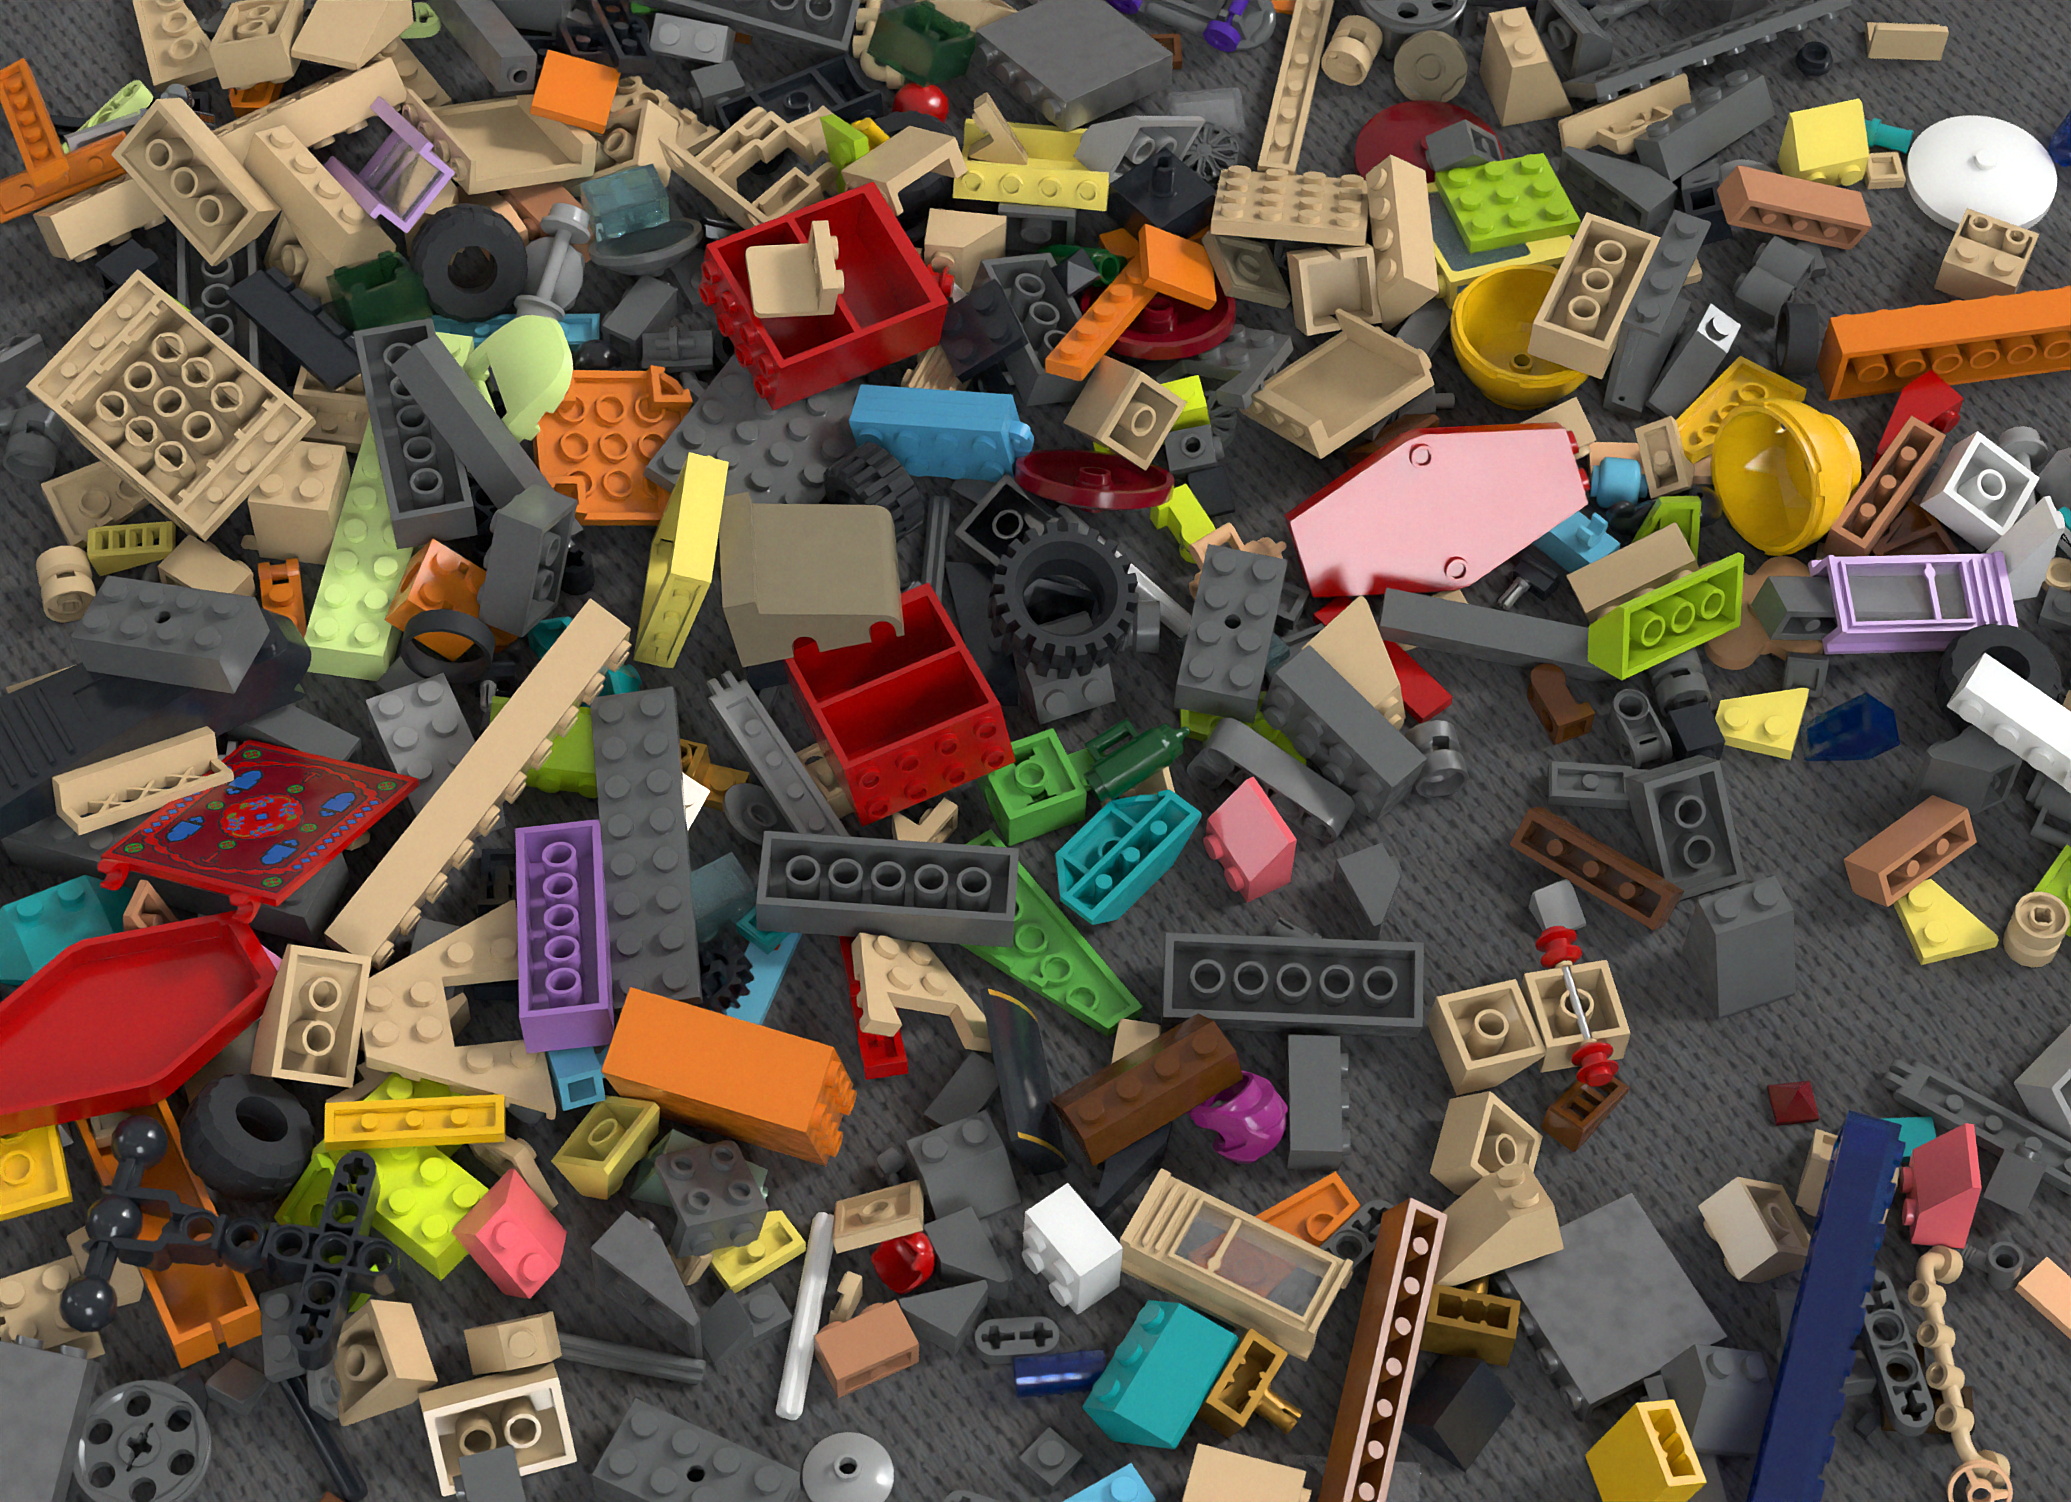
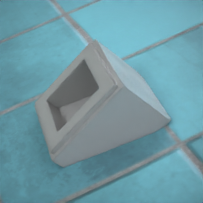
M1561 880L1532 893L1529 909L1543 931L1553 926H1564L1572 930L1586 926L1579 901L1569 880Z

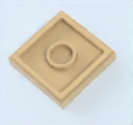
M920 1180L836 1201L832 1235L836 1253L923 1231L924 1192Z

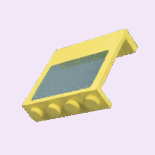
M1435 182L1427 184L1439 293L1435 297L1437 299L1443 298L1449 309H1452L1459 286L1470 284L1479 276L1493 269L1523 264L1551 265L1554 268L1560 269L1573 242L1570 235L1470 253Z

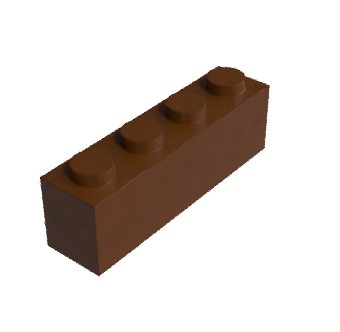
M1543 807L1530 808L1527 811L1509 844L1652 930L1666 925L1684 893L1683 889Z

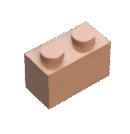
M896 1299L884 1305L882 1303L872 1304L865 1308L859 1316L846 1322L835 1321L829 1323L818 1334L814 1335L815 1356L837 1398L919 1362V1343Z

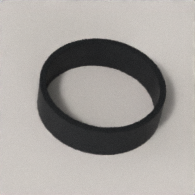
M447 609L428 610L413 616L407 622L400 650L401 657L406 666L422 678L427 679L444 673L449 685L469 684L482 679L490 671L495 638L491 630L483 622L471 615ZM428 632L453 633L473 641L483 650L485 655L477 660L465 663L445 662L421 652L415 647L411 639Z

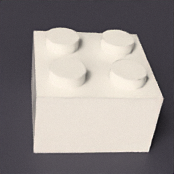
M1977 431L1953 446L1921 501L1920 506L1982 552L1991 547L2013 526L2036 486L2039 477Z
M1068 1183L1025 1211L1022 1257L1033 1273L1038 1274L1041 1272L1050 1282L1049 1289L1061 1306L1064 1307L1068 1304L1078 1315L1119 1287L1123 1247Z

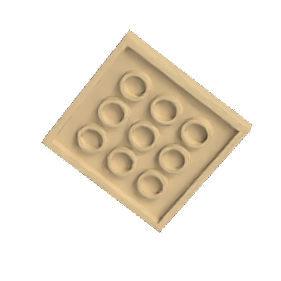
M1239 165L1230 166L1228 169H1224L1225 171L1221 170L1211 219L1210 234L1365 246L1369 201L1367 183L1363 177L1349 174L1343 175L1341 178L1326 177L1324 173L1314 171L1306 172L1303 175H1288V171L1276 168L1268 169L1266 172H1255L1246 166Z

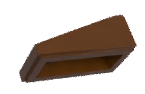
M1613 1076L1609 1083L1598 1086L1609 1094L1606 1098L1588 1084L1577 1080L1547 1109L1541 1129L1572 1152H1576L1627 1095L1630 1087ZM1581 1095L1585 1096L1587 1099H1589V1100L1592 1101L1594 1104H1596L1597 1107L1593 1106L1592 1104H1590L1589 1102H1587L1586 1100H1584V1099L1581 1098L1580 1096H1581ZM1572 1106L1578 1112L1583 1114L1586 1118H1582L1569 1108Z

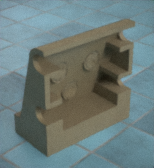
M750 492L724 496L719 525L722 607L742 667L793 658L794 640L799 637L813 638L817 642L820 652L872 642L870 626L879 621L891 623L895 628L897 637L905 635L895 526L892 515L886 508L878 505L753 503Z

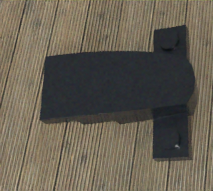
M586 0L585 6L594 25L557 23L556 37L521 35L537 54L534 89L498 92L489 80L488 83L494 96L534 95L548 50L615 68L618 73H621L619 80L631 76H640L642 73H655L656 58L649 46L648 26L639 16L633 14L627 0Z

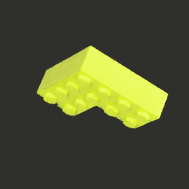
M393 1072L364 1101L466 1095L449 1091V1085L422 1077L421 1082L403 1078L399 1073ZM323 1139L313 1149L311 1160H313L316 1154L329 1152L335 1168L339 1160L345 1154L351 1152H364L374 1159L381 1187L371 1225L440 1281L468 1254V1251L451 1233V1230L482 1199L489 1189L450 1159L463 1144L326 1151ZM352 1184L353 1193L357 1194L356 1184Z

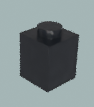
M1707 702L1668 712L1664 729L1670 738L1672 752L1676 761L1697 755L1720 761L1726 741Z

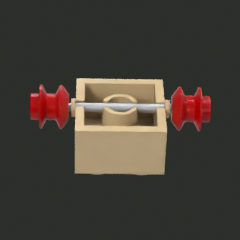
M1553 926L1544 930L1535 942L1536 949L1545 953L1541 957L1540 963L1549 970L1525 973L1520 989L1547 1051L1546 1055L1537 1061L1540 1073L1579 1066L1582 1067L1576 1074L1579 1082L1586 1083L1592 1087L1602 1086L1609 1083L1613 1079V1075L1619 1070V1065L1614 1060L1623 1059L1631 1033L1607 960L1573 965L1582 956L1581 948L1572 945L1577 939L1576 932L1564 926Z

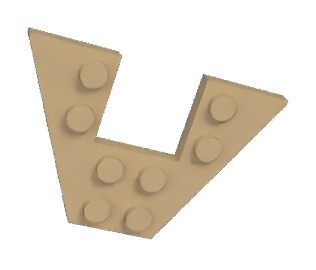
M510 900L369 978L361 1026V1040L366 1067L382 1072H396L403 1078L421 1082L422 1077L449 1085V1091L466 1096L504 1094L505 1107L509 1108L512 1103L544 1112L547 1119H555L556 1106L545 1052L527 1054L524 1040L455 1047L444 987L519 979L517 909L515 900Z

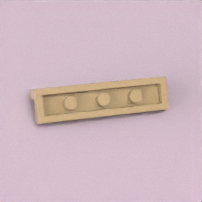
M206 726L52 777L57 815L78 835H82L162 808L168 802L233 781L234 774L230 768L218 759L215 732ZM209 770L215 772L214 774L208 776H200L205 774ZM164 787H173L170 789H161ZM125 800H134V801H131V802H128V803H127V802H122V801H125ZM87 813H96V814H93V815H90V816H87V817H84V818H81V817H80L81 815H84V814H87Z

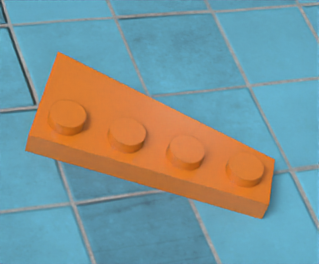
M1335 1171L1255 1217L1319 1248L1360 1209V1204ZM1227 1232L1189 1253L1188 1261L1207 1270L1208 1260L1215 1256ZM1234 1236L1221 1259L1220 1269L1214 1271V1274L1269 1300L1273 1291L1298 1267Z

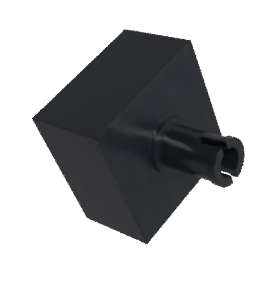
M1164 148L1109 184L1108 215L1138 242V232L1144 224L1189 239L1211 224L1217 191L1170 150Z

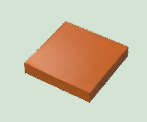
M548 50L529 114L604 134L621 73H618L612 67Z
M1144 224L1138 232L1143 286L1203 309L1211 310L1217 301L1214 270L1205 247Z

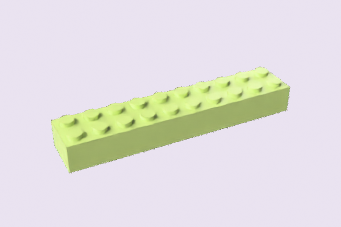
M435 332L459 365L463 367L468 356L474 351L473 337ZM370 417L304 639L311 650V663L307 670L308 672L378 681L393 664L402 633L400 629L384 619L409 560L425 545L398 550L396 548Z

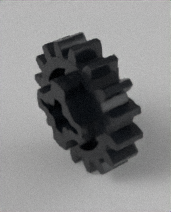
M721 939L717 946L714 947L710 941H706L703 950L698 952L703 1003L693 1004V1006L727 1015L726 1010L728 1008L739 1009L741 1007L737 1001L740 996L750 994L751 991L745 984L754 981V976L750 972L753 965L735 943L729 946L725 940Z

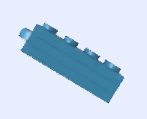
M861 384L849 418V424L857 447L865 442L875 443L894 456L909 475L917 477L935 476L998 482L1007 473L1014 479L1017 458L1029 455L1034 444V436L1030 431L1031 428L1027 424L1020 422L1013 395Z

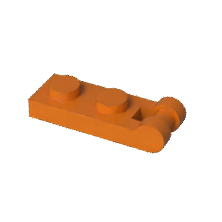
M298 557L286 559V563L270 565V561L257 563L263 608L289 617L304 638L307 631V621ZM289 580V583L273 585V581Z

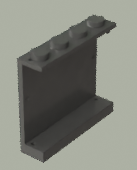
M1674 210L1622 320L1603 403L1604 408L1637 420L1640 419L1646 406L1645 402L1666 363L1690 310L1691 301L1678 296L1709 231L1711 222Z

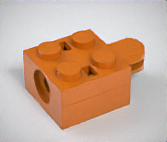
M432 538L409 560L384 620L404 632L407 622L413 616L428 610H454L478 619L480 604L477 603V595L480 587L485 582L486 571ZM485 624L495 638L494 653L502 652L518 637ZM428 632L414 637V639L452 662L474 644L473 641L463 636L448 632Z

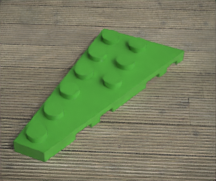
M992 829L965 844L1006 847ZM1018 862L1013 948L960 945L1107 1037L1117 1031L1120 1019L1135 1020L1142 1016V1005L1020 862Z

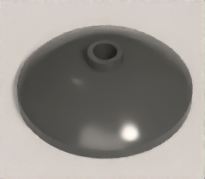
M679 217L652 219L612 230L594 240L590 244L588 251L591 261L604 269L624 275L646 274L654 278L664 274V269L678 264L691 253L701 241L703 230L700 222L694 219Z

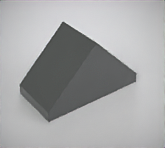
M986 1280L902 1298L899 1299V1307L915 1334L956 1355L988 1306V1285Z

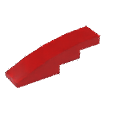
M838 936L865 1080L908 1074L907 1058L900 1029L894 1037L861 1031L859 1020L863 1016V1008L857 1005V995L861 991L860 981L856 980L854 976L851 947L856 937Z

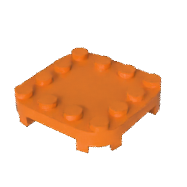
M650 365L647 371L573 370L570 386L562 402L554 413L545 412L537 423L541 431L533 438L535 465L555 492L578 500L575 518L580 525H659L671 493L644 477L643 473L649 462L687 415L689 407L693 403L689 388L684 390L676 379L664 373V367Z

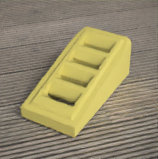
M173 521L103 526L88 530L87 556L99 576L165 559L176 548V526ZM159 538V545H153L154 539Z

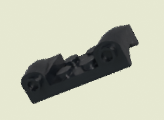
M847 53L714 106L717 129L721 131V134L756 107H762L767 113L770 111L774 112L786 123L814 113L821 106L826 107L850 125L865 118H870L874 121L879 117H884L881 92L878 88L872 90L863 83ZM784 150L767 164L760 159L749 169L756 175L773 173L784 161Z

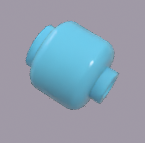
M1605 457L1601 460L1600 466L1593 465L1590 496L1596 497L1597 504L1600 507L1609 508L1614 503L1622 500L1632 502L1635 505L1639 497L1646 498L1648 484L1645 474H1641V465L1637 460Z

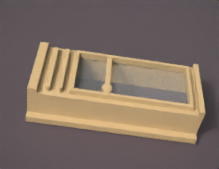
M1162 1168L1120 1238V1245L1123 1247L1122 1272L1244 1332L1252 1328L1287 1353L1305 1362L1314 1348L1317 1330L1339 1289L1345 1290L1353 1276V1271H1351L1353 1261L1349 1259L1345 1261L1198 1190L1172 1177L1170 1172Z

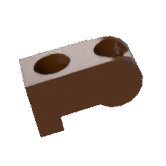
M1545 663L1536 666L1532 670L1526 696L1554 745L1590 733L1595 712L1589 702L1577 704L1565 685L1566 676L1564 671L1554 664Z

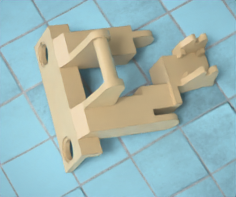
M821 106L816 112L790 123H786L772 111L767 113L762 107H756L696 157L683 147L678 146L665 134L658 138L667 166L710 199L722 217L726 219L730 217L745 230L823 201V191L832 185L838 175V168L830 161L820 117L833 113L824 106ZM787 147L810 165L821 155L827 161L810 176H806L798 168L794 167L753 203L748 202L737 192V177L760 159L767 164Z

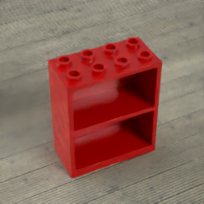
M874 181L707 244L704 262L701 264V284L698 285L702 302L707 307L711 306L716 314V321L721 334L724 337L729 336L735 346V355L739 364L743 368H748L753 377L754 388L761 399L766 398L773 411L938 346L949 303ZM828 220L830 236H836L838 240L839 254L838 260H835L836 270H842L844 276V292L837 295L834 314L758 318L755 316L745 260L747 248L751 246L807 244L812 221Z
M929 582L901 593L905 635L897 637L895 628L891 623L879 621L870 626L872 642L820 652L817 642L813 638L799 637L794 640V657L782 659L796 704L862 827L1016 762L1001 705Z

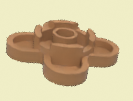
M1778 556L1767 560L1753 575L1743 571L1741 625L1704 642L1705 652L1713 663L1725 669L1739 670L1750 666L1759 655L1772 653V656H1778L1784 661L1786 660L1787 651L1822 654L1824 649L1822 640H1770L1751 606L1768 576L1810 577L1809 569L1804 563L1792 557ZM1718 561L1706 563L1702 565L1699 569H1702Z

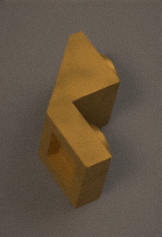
M680 739L683 773L710 790L702 806L724 812L723 797L733 785L740 783L751 784L750 773L711 764L707 745Z

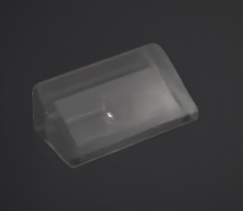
M1239 87L1168 93L1166 101L1167 116H1201L1206 121L1216 122L1218 126L1226 127L1232 134L1245 133L1242 95ZM1199 132V136L1202 137L1204 132Z

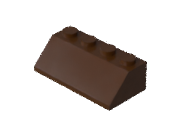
M1196 1014L1049 1101L1094 1167L1243 1079L1235 1049L1216 1023L1201 1014Z

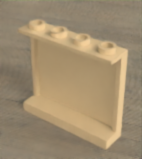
M412 89L407 90L406 105L402 108V116L434 145L431 151L455 171V174L452 176L453 180L457 181L468 195L594 176L597 142L583 128L529 114L534 95H517L429 108Z
M1340 308L1335 313L1342 332L1264 381L1265 387L1263 390L1253 392L1251 395L1253 403L1246 410L1239 408L1244 415L1319 459L1333 452L1435 385L1429 370L1432 368L1431 361L1422 349H1416L1406 344L1401 338H1395L1385 333L1380 327H1374L1364 322L1359 316H1353Z

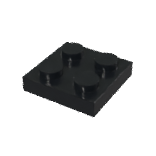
M995 278L947 308L940 337V344L956 377L962 384L1029 343L1002 286Z

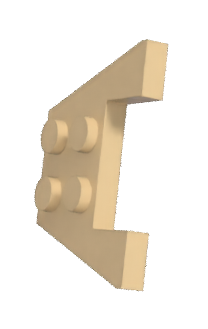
M861 932L858 934L851 947L854 976L856 980L860 981L861 991L857 995V1005L863 1008V1016L859 1020L862 1032L894 1037L902 1026L894 1008L899 1007L949 1016L965 1049L992 1053L985 1015L927 944L894 939L884 935L877 936Z

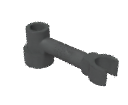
M1622 0L1611 6H1596L1589 13L1600 28L1606 31L1610 25L1615 23L1616 19L1644 5L1652 7L1659 15L1663 16L1675 10L1680 0Z
M1909 1229V1230H1908L1907 1238H1908V1240L1911 1242L1910 1229ZM2011 1242L1995 1243L1990 1247L1988 1253L1977 1250L1967 1243L1964 1249L1951 1248L1960 1253L1964 1262L1986 1272L1988 1283L1997 1290L2009 1289L2013 1285L2014 1279L2021 1273L2024 1255L2021 1249ZM1913 1244L1917 1247H1928L1930 1249L1934 1247L1929 1245Z

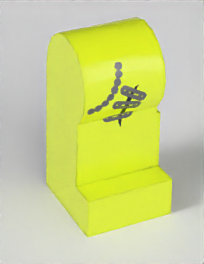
M1187 484L1174 488L1173 497L1169 502L1151 507L1150 519L1157 530L1168 526L1180 544L1179 552L1181 557L1190 563L1196 564L1189 551V545L1214 531L1215 527Z

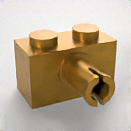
M1491 1274L1479 1277L1477 1280L1473 1279L1461 1283V1289L1433 1284L1419 1350L1482 1359L1485 1363L1507 1367L1516 1339L1521 1301L1488 1295L1487 1291Z
M1250 1328L1239 1337L1240 1342L1195 1416L1225 1437L1230 1438L1242 1429L1251 1414L1256 1412L1287 1435L1297 1423L1295 1419L1300 1418L1303 1410L1295 1407L1270 1390V1382L1288 1353Z

